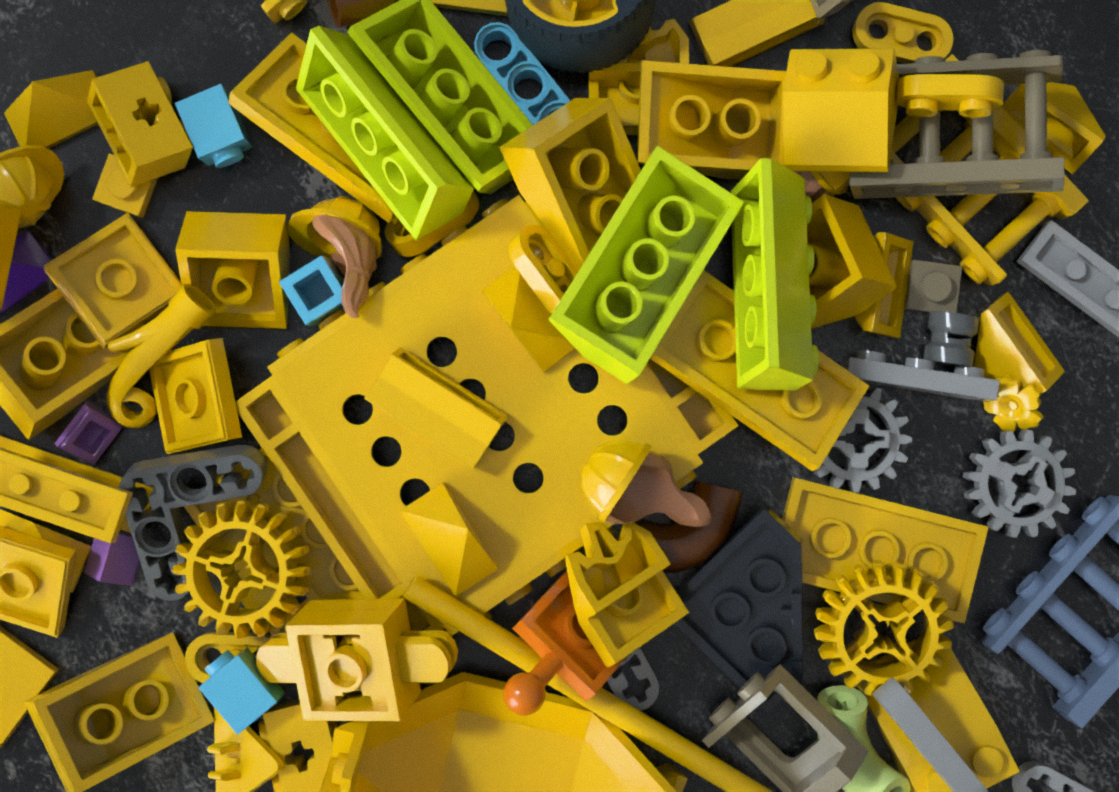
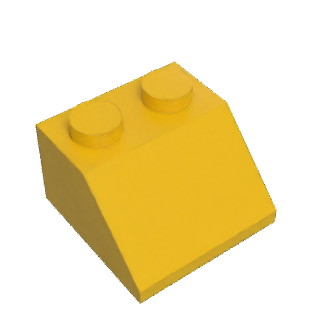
M894 48L790 50L783 89L784 166L791 171L889 172L898 108L896 95L899 74Z
M823 194L812 203L811 221L807 226V242L814 250V268L809 276L810 295H814L817 304L816 318L814 324L811 325V329L859 315L897 288L859 205L827 194Z
M186 211L175 250L181 285L191 284L197 287L215 305L216 311L203 326L287 329L289 298L279 281L290 275L291 253L286 214Z

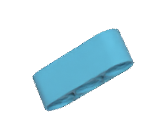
M495 22L489 23L480 29L474 41L476 56L533 125L570 102L569 98L533 53L520 41L510 26ZM495 40L506 42L511 47L509 55L502 60L489 59L484 54V50L490 42ZM531 78L541 84V93L533 99L526 100L520 98L514 91L516 85L523 79Z

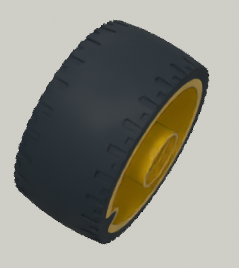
M505 0L511 26L525 47L544 65H549L553 69H560V71L564 72L569 71L570 73L599 71L602 68H609L613 64H618L622 59H626L629 54L631 55L640 46L641 41L643 42L645 39V35L651 26L655 8V0Z

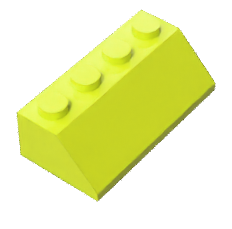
M399 0L350 26L347 31L350 37L478 192L492 194L513 180L499 147L533 126V124L431 0Z
M322 26L310 29L296 90L412 237L417 241L462 215L474 191V187L350 35Z
M656 146L548 320L583 357L622 382L630 383L643 371L744 201L667 151Z
M761 158L730 191V193L744 201L732 222L737 389L797 391L813 381V376L817 373L819 365L818 349L816 345H812L811 325L814 324L817 313L816 299L814 295H810L809 276L814 268V250L807 242V226L810 224L812 217V201L809 196L805 195V178L773 159Z

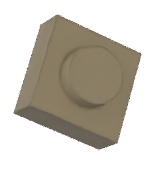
M912 260L910 263L904 310L930 313L932 311L956 313L962 266Z

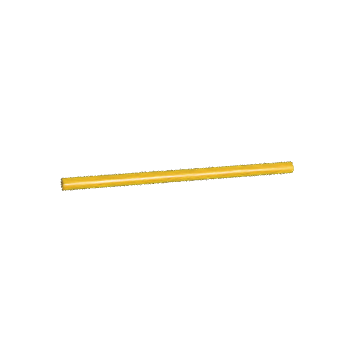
M417 575L411 580L403 594V598L528 673L542 659L523 639ZM558 674L547 684L725 792H774L602 687L593 697L585 702Z

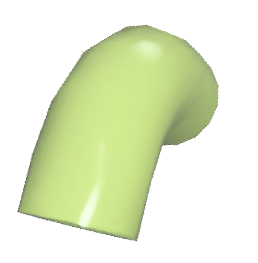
M844 685L831 686L822 690L818 695L817 701L869 751L853 779L842 787V790L845 792H910V781L882 760L870 742L867 733L868 701L866 696L861 691L855 688L850 689Z

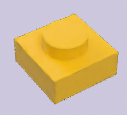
M109 153L92 200L144 218L158 178L130 187L115 155Z

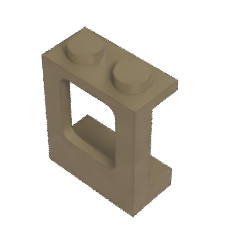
M780 664L766 677H763L759 672L754 674L738 691L737 694L741 698L737 702H734L730 697L723 701L710 715L709 720L714 725L702 740L710 748L725 735L782 792H837L853 779L869 753ZM772 691L777 692L819 734V739L796 757L786 756L746 717L763 703Z

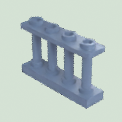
M1109 495L1106 498L1099 497L1087 507L1082 514V519L1085 522L1073 535L1066 534L1056 542L1049 552V556L1052 559L1040 573L1034 571L1020 583L1016 590V593L1019 595L1007 610L1001 608L988 619L983 627L986 634L979 641L983 646L996 654H999L1007 645L1059 690L1058 697L1060 699L1053 705V708L1067 721L1081 729L1119 688V632L1114 638L1109 637L1105 639L1054 594V591L1074 571L1119 611V584L1087 556L1105 534L1109 535L1119 544V496ZM1039 608L1045 611L1092 653L1090 657L1092 660L1091 664L1080 676L1078 674L1074 676L1069 674L1021 631Z

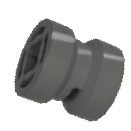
M930 312L928 328L932 332L931 342L924 348L923 359L934 361L937 365L955 367V365L973 367L975 353L971 349L972 337L978 334L980 318L952 312Z

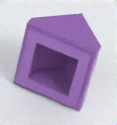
M89 400L55 442V445L95 465L123 428V425L119 424L112 416Z
M120 530L118 538L114 543H107L94 538L84 573L99 582L133 586L140 560L132 534Z

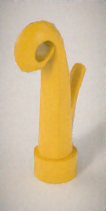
M184 284L169 301V306L156 318L134 332L108 343V349L111 352L132 348L112 377L107 390V407L112 417L119 424L128 428H141L150 424L157 415L154 398L147 392L133 386L191 330L200 329L216 311L211 299L197 287L191 284ZM134 401L139 403L143 409L137 412L132 411L125 405V402Z

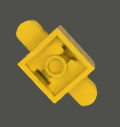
M405 598L310 600L285 625L286 632L274 633L259 648L256 655V665L259 673L268 683L297 684L304 721H400L420 695V683H440L444 681L458 659V648L455 640L446 631H411Z

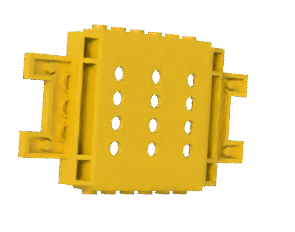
M520 195L510 201L507 198H503L482 213L484 219L471 228L467 229L466 226H462L441 241L443 247L430 256L426 257L425 254H421L400 269L402 275L389 284L385 285L384 282H381L370 288L367 301L358 311L359 318H352L344 313L343 310H340L318 325L320 331L307 340L303 341L302 338H299L277 353L279 359L267 366L272 376L235 402L238 414L262 447L259 451L267 461V472L260 488L253 494L245 497L184 507L195 524L201 527L198 516L206 511H210L216 516V508L219 504L227 502L235 510L238 501L248 500L253 514L258 504L266 503L269 505V521L277 513L283 512L287 515L286 522L281 527L284 532L296 526L299 527L301 530L300 535L291 541L295 548L301 545L309 546L310 552L298 558V563L311 565L312 573L308 576L297 577V579L306 583L310 589L305 595L307 599L300 603L301 608L295 614H285L287 622L280 628L269 625L271 635L276 632H286L285 625L310 600L403 598L406 588L416 575L488 619H491L492 616L489 610L505 600L509 606L533 590L529 582L544 572L549 577H552L566 568L565 556L583 546L581 528L587 523L600 522L597 520L599 514L585 498L581 480L582 469L596 448L608 442L620 440L636 442L643 446L647 443L652 446L651 451L665 457L671 463L675 484L681 489L697 477L693 470L703 464L698 454L739 425L732 415L651 359H649L641 374L628 384L583 357L576 348L545 372L540 369L481 291L514 266L509 256L508 245L518 232L527 225H539L546 229L529 204L524 202ZM439 337L451 339L457 348L456 359L446 367L433 365L427 355L429 344ZM399 347H402L458 384L467 379H475L481 382L486 391L484 401L508 415L505 422L513 428L515 438L513 444L507 450L495 451L488 447L477 466L473 469L373 404L372 416L367 422L360 425L349 422L344 415V404L353 395L360 394L366 396L391 354ZM582 363L593 366L599 377L596 388L585 394L574 391L568 381L571 369ZM609 405L622 408L627 416L626 428L620 434L614 436L603 433L597 424L599 412ZM385 436L396 439L402 450L399 461L390 467L379 465L372 455L374 443L379 438ZM240 462L234 466L231 472H241L243 478L248 479L252 469H244ZM524 463L537 465L543 473L542 486L532 493L520 491L513 481L516 468ZM225 473L222 474L221 476H219V480H218V483H219V484H220L221 480L223 479ZM410 479L423 480L429 486L430 491L444 483L499 567L498 570L456 597L400 512L401 509L407 506L402 501L401 489L404 483ZM605 520L602 524L613 535L615 531L611 526L615 523ZM233 529L225 530L222 534L218 536V538L215 541H217ZM405 599L411 631H442L446 629L451 636L458 632L455 628Z

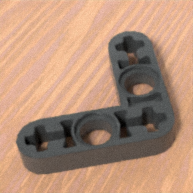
M235 445L143 460L134 463L121 479L119 488L133 492L125 515L147 585L155 596L165 601H176L182 599L189 592L187 591L183 594L175 592V587L186 581L185 575H181L178 583H174L171 576L162 575L167 564H169L171 573L177 575L172 571L173 566L181 562H187L186 558L180 556L175 551L178 544L189 543L184 533L185 527L179 507L245 497L256 492L260 488L267 472V461L257 448L249 445ZM236 462H241L244 469H252L248 479H244L241 472H231ZM186 468H195L201 471L206 478L207 485L201 489L187 487L181 479L180 471ZM224 473H225L223 479L221 480V482H220V484H219V483H218L219 474H224ZM139 478L143 479L145 485H154L155 487L149 499L144 488L135 487ZM148 502H150L151 508L143 511ZM152 521L164 523L171 532V539L167 541L152 539L146 531V524ZM172 553L171 557L167 561L166 555Z

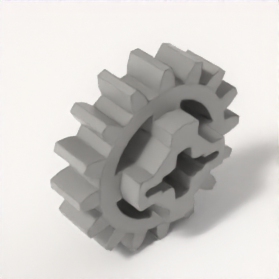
M872 388L866 397L863 396L839 436H845L846 433L854 432L856 424L858 433L865 434V436H874L876 440L857 444L856 452L853 444L836 440L833 448L842 456V466H844V469L838 467L827 455L820 468L815 470L813 474L821 478L831 473L830 486L839 489L846 479L848 480L850 492L859 493L862 481L864 480L870 489L876 490L880 488L878 479L880 474L889 479H894L897 475L891 467L893 461L907 462L908 457L899 451L900 444L912 442V437L902 435L899 431V427L904 426L909 421L907 416L894 417L892 414L898 402L895 399H891L883 404L880 403L881 389ZM867 408L874 411L881 418L886 430H879L869 419V410ZM879 448H885L880 460L872 467L866 469L868 467V458Z
M1021 430L1017 440L1012 431H1001V444L993 439L986 438L983 440L982 443L987 453L985 455L971 453L969 456L971 461L977 465L976 471L963 472V478L974 481V488L963 493L964 498L975 499L979 502L971 512L974 517L981 518L989 515L990 517L987 521L988 529L998 531L1005 524V536L1017 538L1021 527L1026 536L1030 537L1038 536V523L1045 528H1055L1056 523L1052 514L1054 512L1068 514L1070 511L1061 502L1063 495H1076V489L1065 485V478L1075 474L1074 468H1062L1060 462L1067 455L1066 451L1054 450L1050 452L1049 448L1052 438L1048 436H1041L1034 443L1032 430ZM1011 451H1025L1023 455L1017 457L1015 462L1007 463L999 460V458ZM1045 469H1047L1049 475V488L1047 487L1044 475ZM1014 475H1022L1021 481L1027 485L1024 492L1016 491L1017 485L1011 481ZM988 479L992 480L995 492L993 499L989 493ZM1033 504L1039 507L1028 515L1013 517L1015 513L1020 512L1024 505Z

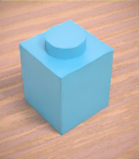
M222 84L175 103L198 159L208 166L215 164L216 168L226 167L244 158L242 152L253 148L239 111L228 104L230 92Z
M323 255L279 281L299 316L307 326L317 327L332 314L344 310L341 301L344 279L333 261Z
M248 647L236 656L229 649L205 668L210 678L198 687L237 735L275 705L285 694L279 684L268 683L261 676L256 665V657Z

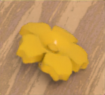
M1008 374L1004 377H999L997 379L1000 380L997 400L983 401L984 410L988 413L996 414L993 421L1003 431L1014 432L1017 426L1022 430L1038 427L1043 418V415L1036 410L1041 405L1040 395L1042 391L1037 389L1033 383L1020 390L1021 383L1019 380L1012 379Z

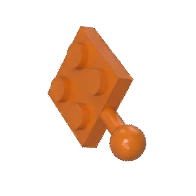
M567 570L512 628L542 659L529 673H518L507 681L503 691L505 704L515 714L523 716L534 714L542 707L545 701V686L556 674L586 702L599 691L625 660L623 658L608 668L603 663L579 625Z

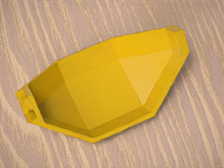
M461 672L421 690L420 695L400 721H350L334 728L331 757L320 788V792L677 791L619 727L571 698L546 692L545 701L537 712L527 716L513 713L505 704L503 691L507 682L466 672Z

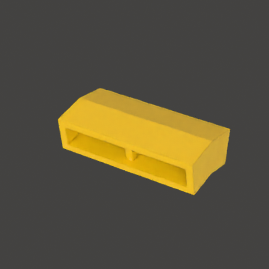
M730 0L688 20V23L707 64L711 66L732 67L824 24L825 18L817 19L810 0Z
M399 347L391 354L364 398L473 469L477 466L508 417L505 413L402 347Z

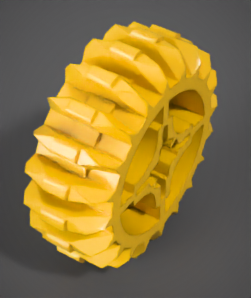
M248 500L238 501L235 510L227 502L219 504L216 508V516L210 511L201 513L198 516L201 527L191 525L184 531L191 543L178 544L175 549L180 556L187 559V562H181L173 566V573L186 576V581L177 585L175 592L178 594L190 592L193 599L184 605V610L191 612L200 607L203 613L199 617L198 623L203 627L216 619L217 635L224 636L233 625L237 639L247 637L251 628L258 637L264 636L269 632V623L276 628H280L287 622L284 611L295 614L301 608L298 600L293 595L304 596L309 592L310 587L297 579V577L308 576L312 573L311 565L298 563V558L310 552L309 546L301 545L295 548L291 540L298 537L301 530L296 526L284 532L281 527L286 522L287 515L283 512L277 513L269 521V505L266 503L258 504L253 514ZM225 530H247L245 538L237 543L234 552L210 550L214 541ZM265 541L273 549L279 568L270 565L265 560L263 555ZM242 559L248 563L245 568L251 569V575L243 580L237 575L241 570L235 571L234 563ZM208 571L220 579L222 585L221 596L214 590L208 576ZM268 586L276 589L273 597L265 606L259 608L239 607L241 599L248 595L251 587L262 590Z
M881 560L873 561V574L870 575L866 574L860 564L855 565L853 572L857 579L849 583L845 576L838 575L836 581L842 591L837 594L832 590H825L823 593L825 601L832 608L821 607L817 608L815 612L817 619L825 623L814 629V635L817 640L825 642L818 648V651L823 660H831L828 666L831 674L838 676L845 673L844 683L850 689L856 687L862 681V689L865 695L870 697L873 695L872 693L876 690L878 684L883 685L891 677L898 683H901L907 693H912L914 690L910 679L917 675L921 681L930 683L931 676L926 667L928 664L934 667H943L944 660L936 650L952 649L951 640L941 633L948 632L954 628L950 617L943 616L949 609L948 602L945 598H935L939 591L938 586L933 581L922 584L924 575L917 568L905 576V566L898 561L893 563L888 574H886ZM879 593H897L906 596L902 601L896 598L893 602L886 605L875 604L868 598ZM855 608L862 617V623L857 632L853 634L855 640L845 647L843 638L844 626L850 612ZM921 611L922 628L920 636L911 649L906 643L905 635L908 628L915 622L913 617ZM869 614H872L879 622L885 621L887 626L891 627V632L897 641L896 643L888 635L882 636L879 631L877 633L875 624ZM879 653H889L898 658L887 663H871L862 660L864 657L870 660Z

